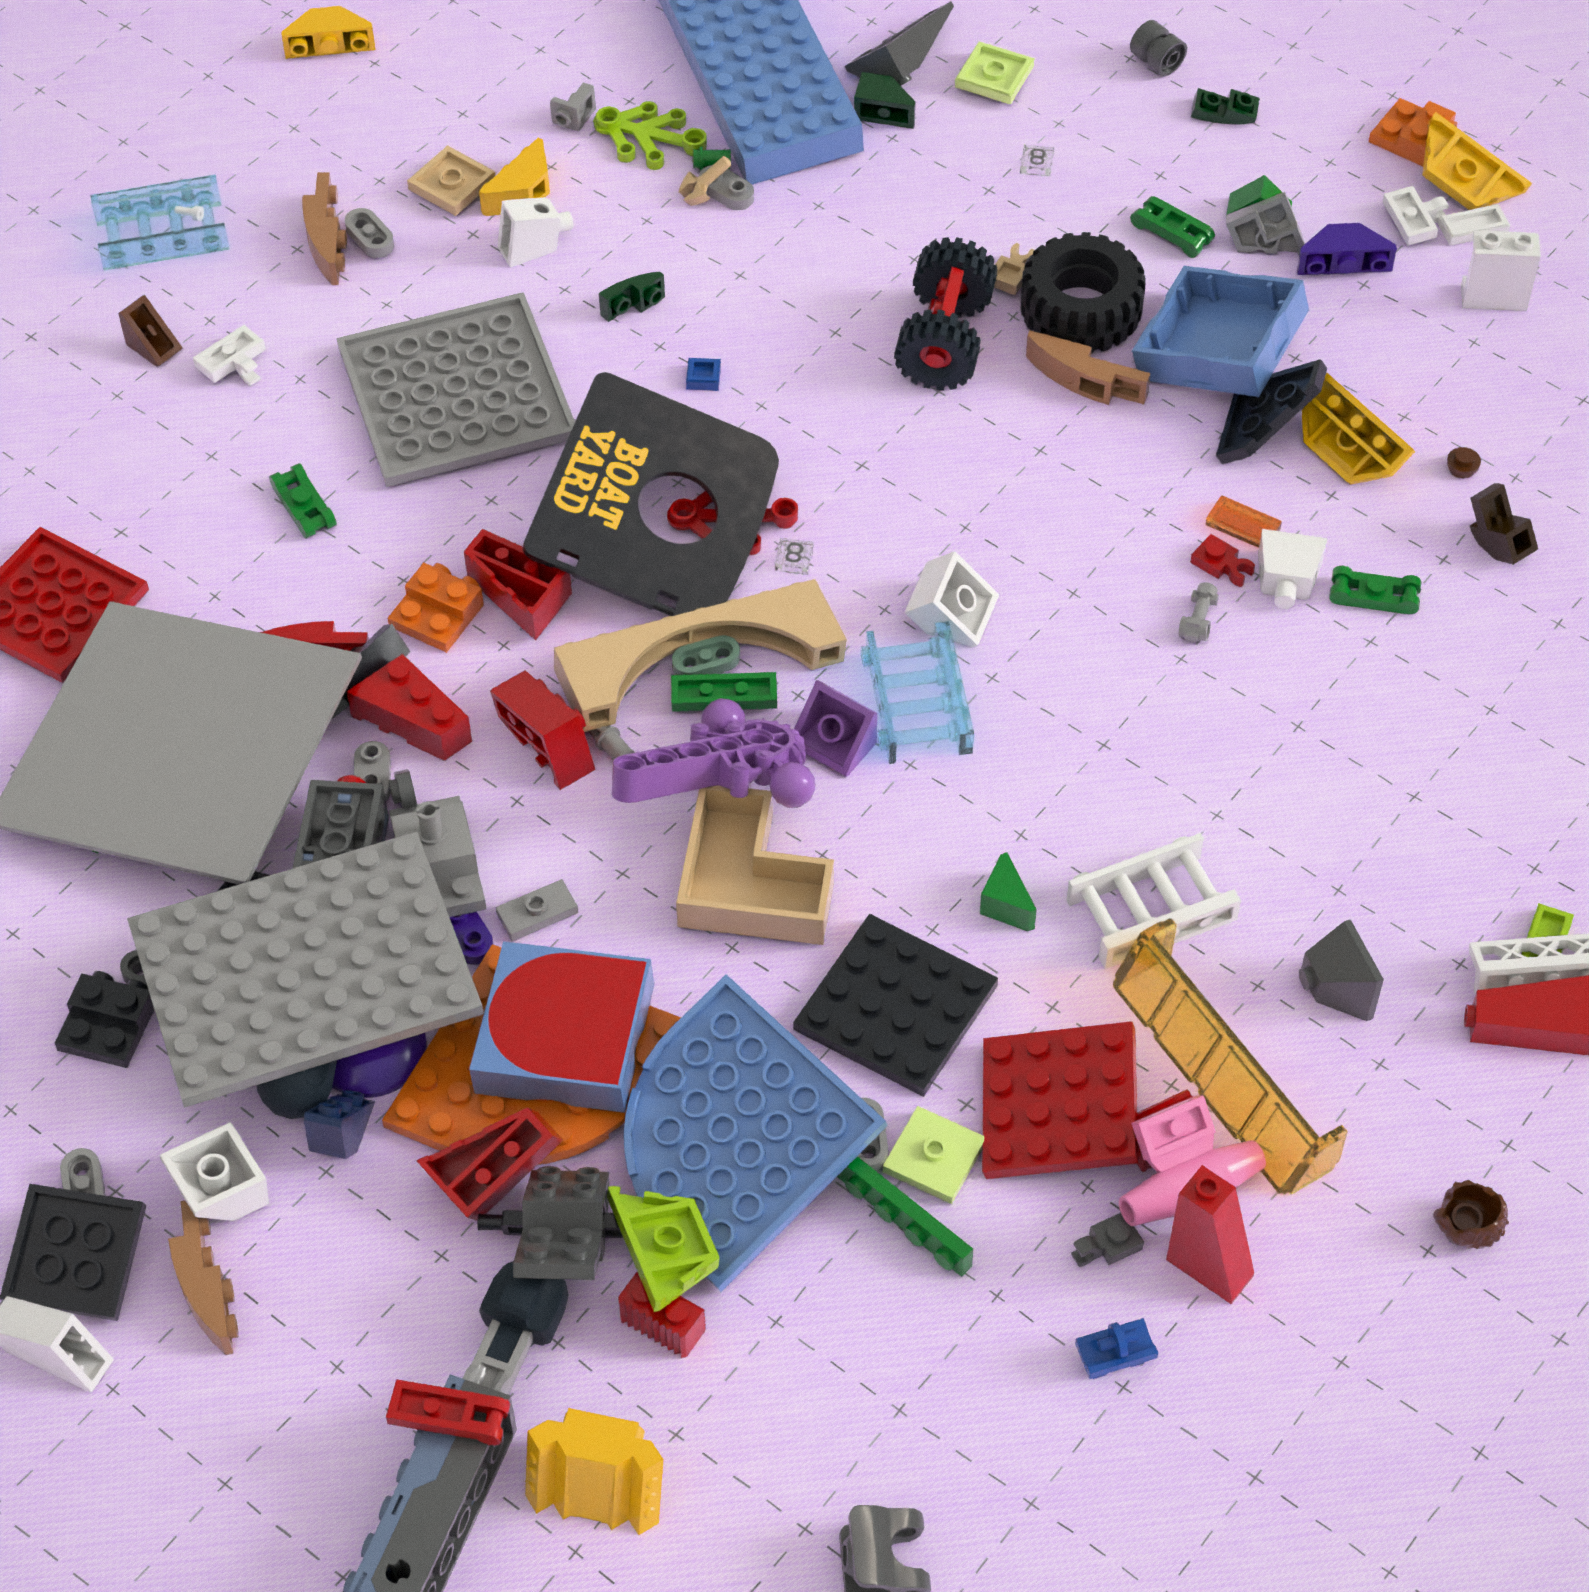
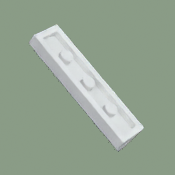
M1589 933L1469 943V953L1476 969L1474 981L1475 994L1477 990L1589 975ZM1569 949L1576 953L1564 955L1556 950ZM1531 951L1539 956L1528 958L1519 953ZM1494 954L1501 957V959L1484 961L1482 955Z

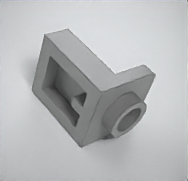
M583 82L578 90L570 95L568 101L553 97L550 100L552 122L579 132L596 110L594 85Z

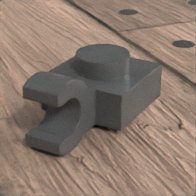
M1119 1213L1092 1225L1089 1231L1090 1236L1082 1237L1074 1242L1073 1245L1076 1250L1071 1255L1079 1267L1085 1266L1101 1256L1105 1258L1108 1265H1111L1143 1250L1144 1241L1136 1228L1130 1226L1124 1220L1122 1214Z

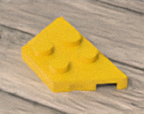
M1437 112L1429 120L1422 176L1468 210L1500 203L1525 193L1532 183Z

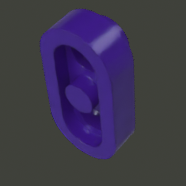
M477 912L463 914L460 917H450L466 963L471 965L480 964L493 944V937ZM474 939L479 940V942L475 944L469 943L471 940Z

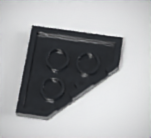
M1319 359L1273 373L1259 397L1233 394L1216 452V457L1219 461L1225 464L1252 456L1321 392L1327 367L1323 361Z

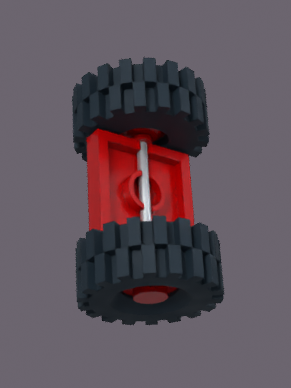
M949 237L942 238L941 244L934 240L930 243V247L926 245L922 249V253L918 258L913 278L914 293L916 296L920 295L919 301L923 305L929 303L928 310H924L923 316L916 312L912 314L911 319L907 318L900 329L894 359H896L895 365L897 369L902 368L901 374L905 378L911 376L910 382L915 385L918 382L924 383L923 388L930 389L932 385L941 391H944L945 386H948L950 390L957 389V384L965 385L968 379L971 380L975 371L980 350V337H976L977 330L974 327L968 329L970 322L966 319L960 322L958 318L962 317V313H966L967 317L974 316L975 310L981 313L984 311L985 305L988 306L990 304L998 269L997 264L993 265L995 260L993 256H986L987 250L983 246L979 249L975 248L976 242L969 240L968 244L962 243L963 238L956 237L955 242H950Z

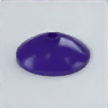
M422 1033L337 1060L332 1088L339 1092L343 1090L358 1091L364 1094V1098L384 1096L403 1087L427 1049L426 1034Z

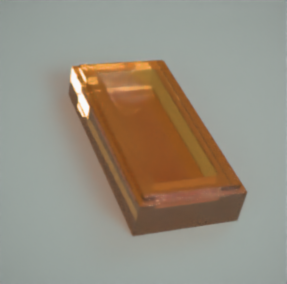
M1221 495L1206 517L1205 525L1259 548L1262 529L1280 531L1282 521Z

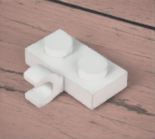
M1414 186L1384 193L1383 204L1407 246L1437 238L1438 227L1435 223H1438L1440 216L1446 215L1443 209L1449 207L1444 197H1436L1423 203Z
M242 325L194 356L193 361L195 367L214 383L236 370L242 380L251 386L261 379L254 372V369L258 366L252 358L265 351L266 347L262 338L247 326Z

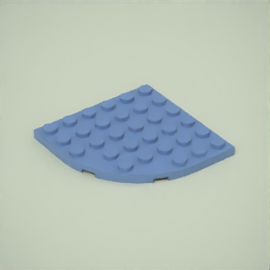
M725 974L667 1031L646 1058L636 1087L632 1088L626 1109L624 1153L627 1170L638 1197H644V1192L649 1191L660 1193L666 1197L680 1196L695 1200L720 1257L718 1269L706 1278L722 1292L888 1125L885 1119Z

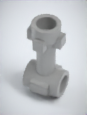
M1203 582L1198 585L1197 590H1193L1191 601L1196 602L1191 617L1182 616L1179 625V637H1185V640L1194 642L1208 640L1211 621L1205 620L1209 606H1217L1219 594H1217L1218 589L1216 586Z

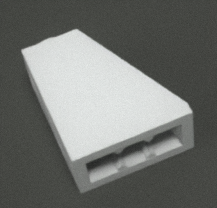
M9 1296L0 1305V1346L5 1352L85 1391L93 1392L114 1359L72 1313Z

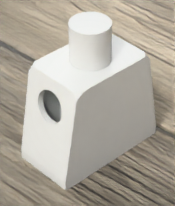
M545 197L504 200L501 205L497 247L510 267L553 253L558 246L559 233L573 229L572 215L569 211L558 213L551 201Z
M1262 529L1258 550L1261 592L1275 595V605L1283 609L1292 608L1295 605V599H1309L1323 563L1327 538Z

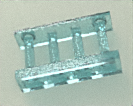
M216 174L90 195L97 226L106 225L108 242L98 243L104 271L230 250L225 223L215 224L212 207L222 206ZM175 207H203V226L184 229L182 216L175 213ZM169 215L171 231L152 234L150 218ZM137 220L140 237L121 240L118 223Z
M949 621L935 623V637L929 638L928 642L877 648L874 632L866 631V646L860 647L863 667L869 666L882 728L878 730L880 751L886 750L889 764L896 763L897 745L949 739L950 742L956 741L959 755L973 754L974 729ZM931 655V658H937L939 665H935V669L882 675L880 661ZM930 683L944 686L945 693H941V697L888 703L886 689ZM935 711H943L944 714L950 713L951 721H948L947 725L894 731L891 718Z

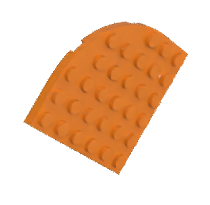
M494 944L491 945L472 976L484 1012L501 952V947ZM649 1006L645 1028L636 1046V1067L629 1097L632 1088L636 1087L643 1071L642 1066L658 1041L681 1017ZM483 1014L439 1028L382 1119L384 1128L440 1151L449 1147L450 1144L460 1139H466L482 1131L483 1128L528 1107L537 1111L563 1139L538 1164L541 1165L570 1158L609 1139L611 1132L625 1123L626 1110L623 1113L576 1107L554 1100H522L475 1094L469 1068Z

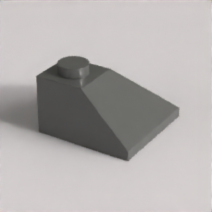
M1351 919L1342 922L1307 950L1304 954L1302 967L1299 969V978L1305 990H1310L1317 1003L1365 1021L1374 1018L1384 979Z

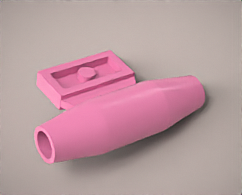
M1196 1095L1131 1123L1143 1159L1157 1173L1119 1198V1209L1124 1220L1130 1226L1174 1217L1179 1192L1201 1165L1233 1186L1238 1187L1265 1168V1155L1258 1143L1253 1140L1213 1149L1214 1133L1216 1131L1204 1096Z

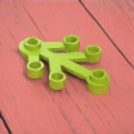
M651 101L643 102L638 107L622 112L615 107H603L597 111L593 120L594 128L597 132L611 137L617 147V158L624 163L633 161L636 153L634 144L627 142L622 132L632 134L645 153L646 166L652 170H658L664 166V153L656 148L652 140L683 147L684 151L690 156H693V149H699V146H703V150L707 148V135L702 129L690 128L684 131L683 134L660 129L666 126H670L673 129L683 128L686 125V112L675 108L666 114L658 116L657 104ZM638 118H641V120H643L639 123L631 122Z

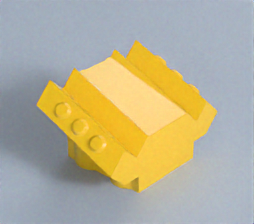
M568 1408L563 1422L546 1420L527 1432L525 1496L536 1514L554 1504L563 1520L569 1516L586 1518L606 1523L611 1530L629 1520L637 1534L640 1535L659 1523L664 1459L652 1441L643 1439L645 1431L639 1426V1422Z

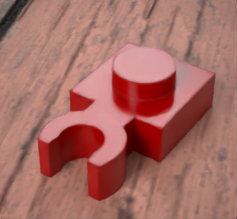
M1212 534L1191 554V564L1217 579L1226 574L1229 576L1231 583L1238 587H1242L1245 581V575L1239 572H1245L1252 576L1255 570V564L1251 560L1245 558L1238 559L1239 550Z

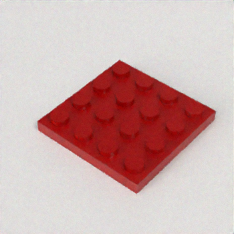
M39 527L0 567V650L63 683L108 603L111 601L135 606L149 591L148 583L144 579L74 543Z
M1133 1021L983 1038L984 1142L982 1172L986 1179L1139 1164L1138 1141L1131 1124L1138 1120L1136 1033Z

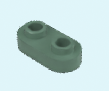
M726 635L715 636L681 646L672 655L673 672L675 675L719 674L732 670L740 661V646L734 638Z

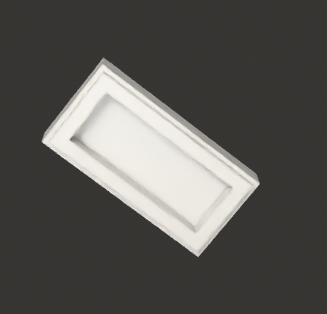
M1499 204L1443 215L1439 217L1438 225L1450 246L1473 241L1472 236L1475 230L1505 232L1510 230V224Z

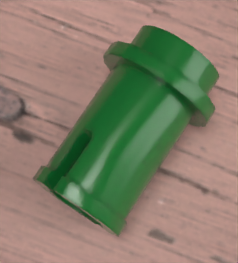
M699 146V149H693V168H699V171L707 166L714 165L723 156L727 157L731 162V150H703V146Z

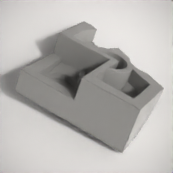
M1286 192L1226 215V225L1238 252L1262 250L1266 253L1277 254V251L1298 252L1299 255L1301 247L1305 245Z

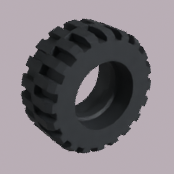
M1082 232L1081 235L1067 233L1060 239L1054 237L1048 240L1045 246L1040 245L1034 250L1033 255L1025 263L1020 305L1024 322L1031 331L1034 330V332L1092 347L1091 354L1097 349H1100L1101 352L1112 348V344L1117 346L1125 341L1127 336L1132 335L1141 321L1146 285L1143 266L1137 261V257L1130 249L1125 250V246L1117 240L1112 242L1105 235L1099 234V237L1091 236V232ZM1082 287L1096 290L1103 295L1095 298H1077L1067 295L1062 291Z

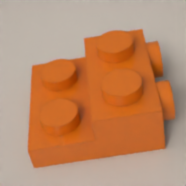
M1399 98L1370 132L1369 143L1423 167L1429 120L1437 112L1457 127L1458 123L1455 121L1456 112L1431 101H1428L1422 108Z
M423 562L406 583V595L387 619L388 624H393L396 630L447 653L484 606L482 588L470 576H464L460 579L451 575L450 570L443 564L435 563L431 566Z

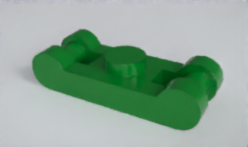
M1155 196L1149 197L1143 203V208H1138L1130 216L1131 223L1136 228H1146L1181 247L1183 252L1191 258H1195L1202 251L1203 245H1208L1215 239V232L1209 225Z
M301 463L291 466L288 472L283 474L277 472L269 476L273 490L305 539L315 535L316 530L323 527L330 529L337 525L332 510L322 500L307 477ZM297 483V487L290 490L287 488V486Z
M1344 565L1336 566L1332 570L1331 579L1334 585L1330 588L1329 599L1334 604L1401 614H1415L1419 610L1420 599L1417 594L1421 591L1422 581L1415 575H1407L1403 578L1352 571L1351 568Z

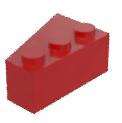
M481 529L464 550L467 576L475 579L479 583L480 588H482V592L535 641L572 595L570 574L529 559L524 554L522 546L485 529Z
M403 654L347 691L351 717L359 721L365 719L379 726V730L384 733H395L405 738L408 744L441 760H447L472 742L469 717Z
M524 670L490 690L500 720L522 746L529 743L539 754L535 757V761L541 768L546 765L551 768L554 784L559 790L596 770L583 730L586 727V723L582 714L576 708L572 710L567 706L564 699L558 693L554 695L548 690L546 684L540 678L536 680Z
M527 1107L483 1128L482 1131L466 1139H460L450 1144L449 1147L416 1161L467 1218L478 1221L479 1213L487 1214L552 1152L563 1139L537 1111Z

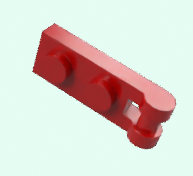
M396 1379L386 1414V1421L389 1425L476 1439L481 1443L496 1446L501 1443L504 1432L501 1428L502 1419L507 1418L511 1404L508 1400L497 1396ZM475 1412L485 1413L487 1415L485 1422L474 1421Z

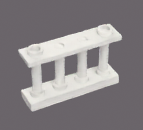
M1201 833L1190 837H1180L1166 846L1091 873H1080L1072 880H1069L1066 900L1068 905L1072 906L1085 901L1105 936L1101 938L1099 960L1104 969L1237 921L1241 899L1235 889L1225 893L1217 892L1198 859H1201L1204 841ZM1184 865L1204 900L1192 905H1184L1165 871ZM1151 877L1171 912L1157 918L1151 917L1132 885L1133 883ZM1118 889L1138 925L1124 930L1118 929L1099 896Z

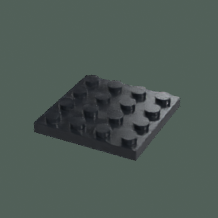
M869 913L794 1020L793 1030L924 1097L998 986V977Z

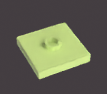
M979 41L955 78V88L1011 105L1033 69L1035 58Z
M917 1106L883 1164L882 1172L952 1204L983 1150L984 1136Z

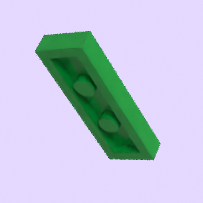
M776 672L671 675L672 712L704 711L709 703L720 698L730 699L738 703L742 710L777 709Z

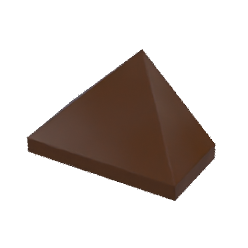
M145 294L118 313L126 345L156 367L183 349Z

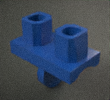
M1144 1318L1122 1325L1115 1322L1109 1324L1108 1329L1076 1338L1075 1341L1089 1379L1105 1376L1108 1373L1127 1367H1134L1158 1358V1350L1151 1340Z

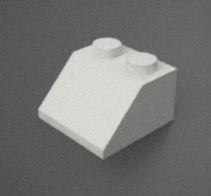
M954 551L926 562L904 613L927 635L976 647L981 640L999 594Z
M231 1122L160 1154L162 1163L195 1217L235 1221L269 1204L266 1177Z

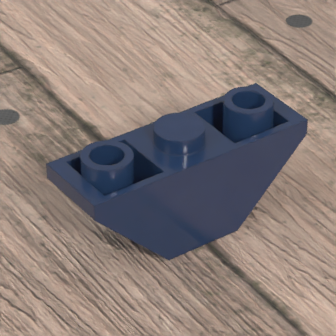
M343 1090L341 1094L332 1096L327 1101L319 1103L316 1107L305 1112L303 1121L309 1151L347 1159L357 1153L375 1101L364 1099V1094L361 1092Z

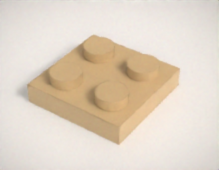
M447 145L407 180L408 190L457 216L479 196L482 186L495 177V171Z

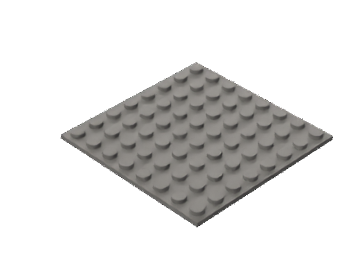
M110 601L0 796V829L235 884L249 882L362 659L361 653Z

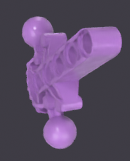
M720 698L706 706L701 717V723L691 726L690 742L616 757L613 761L611 795L617 801L635 803L719 785L730 789V794L733 797L744 798L748 796L749 783L754 781L758 785H769L771 794L777 803L787 808H798L811 800L816 783L809 768L803 765L806 760V746L804 745V738L799 735V731L791 729L788 724L781 725L777 720L767 721L762 718L761 720L746 721L745 714L738 703L730 699Z

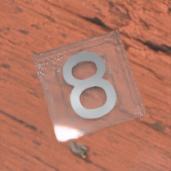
M1024 144L1020 174L1051 177L1055 147Z
M780 537L775 559V571L808 575L814 551V542Z

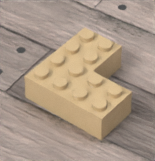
M719 785L699 789L676 901L677 925L680 928L824 945L834 886V859L766 851L773 817L771 791L749 788L748 796L736 798L730 794V789Z

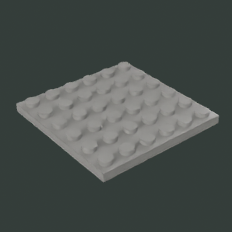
M524 292L336 338L340 355L386 487L566 442L574 426V418Z

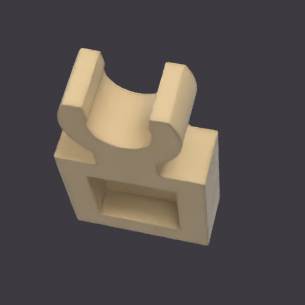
M1018 243L1011 247L1010 258L1001 255L996 262L998 270L994 288L1016 295L1022 287L1025 263L1033 255L1034 249H1030L1028 254L1020 255V244Z

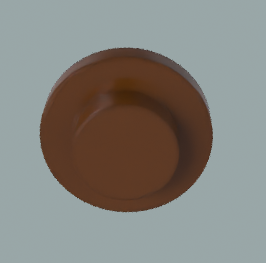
M1458 447L1449 452L1447 465L1452 475L1465 479L1473 476L1479 470L1481 458L1471 448Z

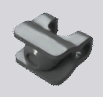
M877 1505L854 1506L848 1516L849 1524L845 1525L839 1533L844 1592H931L929 1573L922 1568L907 1567L898 1562L891 1548L893 1544L911 1542L921 1536L925 1528L923 1514L914 1508H886Z

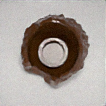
M1465 1180L1462 1183L1455 1181L1453 1186L1445 1193L1442 1208L1435 1210L1432 1214L1435 1223L1438 1224L1451 1243L1468 1249L1491 1247L1494 1242L1500 1240L1501 1236H1504L1505 1227L1509 1224L1507 1219L1508 1208L1502 1195L1493 1191L1491 1187H1485L1470 1180Z

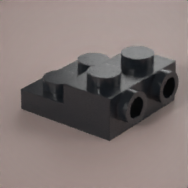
M94 971L92 976L81 973L67 1002L69 1014L55 1041L56 1049L60 1052L128 1068L154 1012L148 986L134 979L129 980L127 984L115 982L112 976L102 971Z

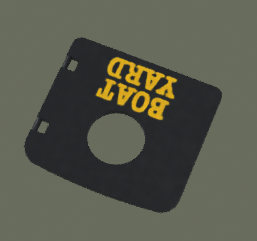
M607 372L599 373L593 379L523 543V552L526 557L550 568L559 569L571 574L572 577L669 616H676L701 607L706 608L728 601L739 579L761 526L779 465L777 452L770 442L758 435ZM664 476H679L694 481L709 494L714 503L716 523L713 530L705 538L687 544L673 543L658 537L645 525L641 518L638 499L642 489L651 481ZM559 552L577 559L576 567L557 560ZM658 594L677 601L675 609L656 601Z

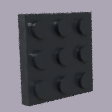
M29 1183L0 1300L4 1301L9 1296L72 1314L118 1321L147 1205L141 1201Z

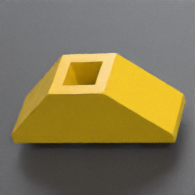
M342 6L310 8L281 32L286 59L376 50L372 23Z
M538 137L529 146H526L514 160L506 164L492 180L482 186L479 191L483 215H501V205L504 200L543 198L550 194L543 139Z

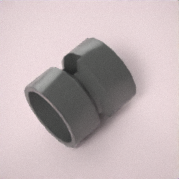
M1154 19L1143 23L1136 30L1130 42L1131 52L1142 61L1148 62V65L1162 76H1168L1180 67L1186 57L1188 48L1184 41L1176 35L1169 33L1168 29Z

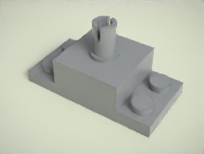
M460 796L426 801L417 804V807L404 810L402 808L389 810L394 838L418 832L449 917L486 910L475 850Z

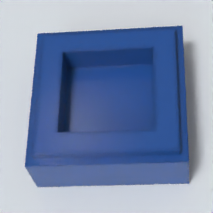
M688 358L686 390L719 391L721 359Z

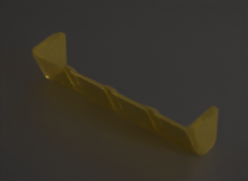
M1172 918L1160 921L1139 934L1115 974L1116 978L1113 982V988L1144 1027H1150L1154 1032L1153 1036L1156 1042L1188 1082H1194L1199 1088L1198 1094L1204 1096L1208 1107L1234 1139L1239 1138L1241 1142L1253 1140L1258 1143L1266 1159V1166L1261 1170V1173L1277 1193L1285 1195L1289 1192L1292 1195L1330 1173L1335 1168V1165L1341 1158L1348 1131L1343 1125H1340L1321 1137L1317 1135L1172 958L1177 924Z

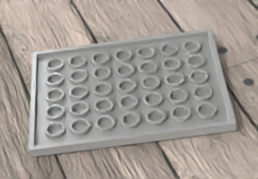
M417 831L127 918L184 1108L484 1014L481 1000Z

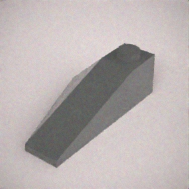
M952 1L928 12L904 27L900 32L882 41V44L852 60L844 66L847 72L861 77L862 72L892 76L900 86L912 79L910 73L921 66L954 7Z

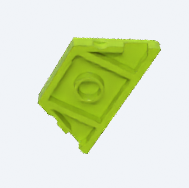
M610 1186L607 1191L608 1202L654 1312L663 1309L718 1269L720 1257L694 1199L680 1196L666 1197L660 1193L649 1191L644 1192V1197L620 1194L621 1187Z

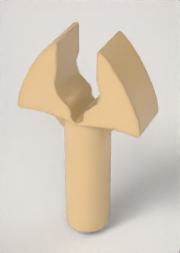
M723 156L699 177H696L689 171L678 191L685 197L683 200L690 206L708 201L710 199L706 193L708 186L731 166L730 160Z

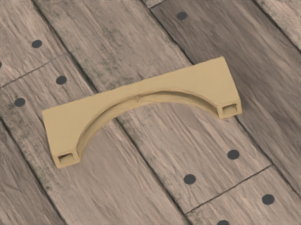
M816 579L805 582H796L770 591H762L759 594L740 599H731L714 606L701 607L676 616H667L657 621L633 625L619 631L602 633L585 640L565 643L562 646L554 647V672L571 709L576 708L582 714L586 723V727L583 730L586 732L616 724L620 703L632 683L650 666L672 655L681 646L715 636L726 635L734 638L738 643L776 650L796 659L809 669L815 670L844 662L847 639Z

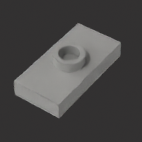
M563 879L496 907V914L511 941H515L578 913V906Z

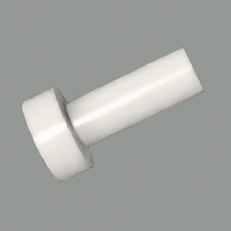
M176 206L175 213L192 216L193 220L201 221L204 216V209L201 206H194L193 208Z

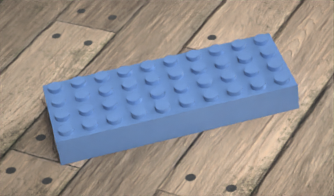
M659 0L745 180L753 185L864 151L862 123L799 0Z

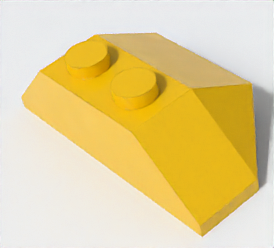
M1327 372L1321 392L1302 409L1303 442L1350 485L1392 477L1416 452Z

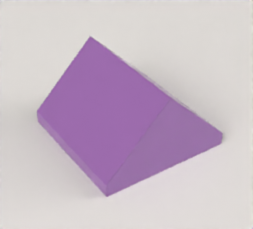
M816 680L794 729L799 731V735L804 738L807 755L838 773L849 776L877 743V712L827 684Z

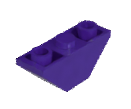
M1361 223L1327 224L1301 247L1297 275L1393 271L1397 247L1395 243Z

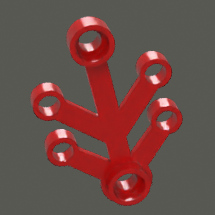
M704 491L694 500L686 498L675 500L667 511V521L673 528L677 530L690 529L703 539L712 531L704 522L716 523V509H704L713 502L709 494ZM779 498L772 504L771 508H766L762 522H774L779 528L788 529L798 520V504L790 498ZM757 534L754 542L756 544L753 545L749 555H755L761 550V537L759 534Z

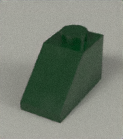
M862 72L854 96V109L860 121L914 129L916 110L914 99L892 76Z

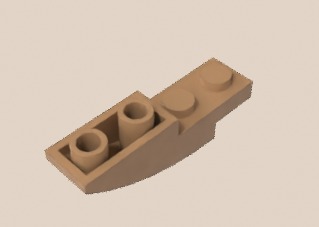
M317 172L315 195L302 196L306 234L310 251L317 267L332 285H339L340 272H345V255L341 253V249H347L346 230L340 229L339 217H336V210L333 207V204H338L337 185H332L330 172Z
M1029 330L1026 358L1038 370L1059 385L1076 394L1106 405L1110 404L1113 396L1145 404L1151 373L1091 357L1092 347Z
M180 1201L184 1236L168 1238L171 1258L180 1287L191 1313L211 1342L225 1355L234 1354L232 1339L238 1338L239 1332L236 1315H229L228 1303L235 1302L231 1278L224 1279L220 1265L215 1266L212 1247H205L204 1236L211 1235L209 1218L195 1217L186 1201Z

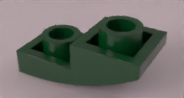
M1198 88L1194 95L1191 117L1221 124L1255 123L1260 98L1231 89L1226 97Z
M657 271L637 275L599 292L600 316L610 322L617 316L626 313L632 306L642 313L651 306L658 304L665 298L664 274Z

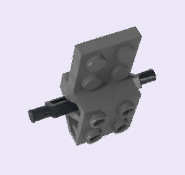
M544 1166L537 1170H531L522 1200V1211L503 1210L502 1215L479 1213L477 1221L478 1231L501 1230L504 1235L521 1236L513 1261V1278L595 1280L598 1263L603 1260L605 1252V1238H623L614 1214L608 1213L607 1191L609 1187V1172H600L599 1169L594 1167H583L577 1171H561L560 1168L555 1166Z

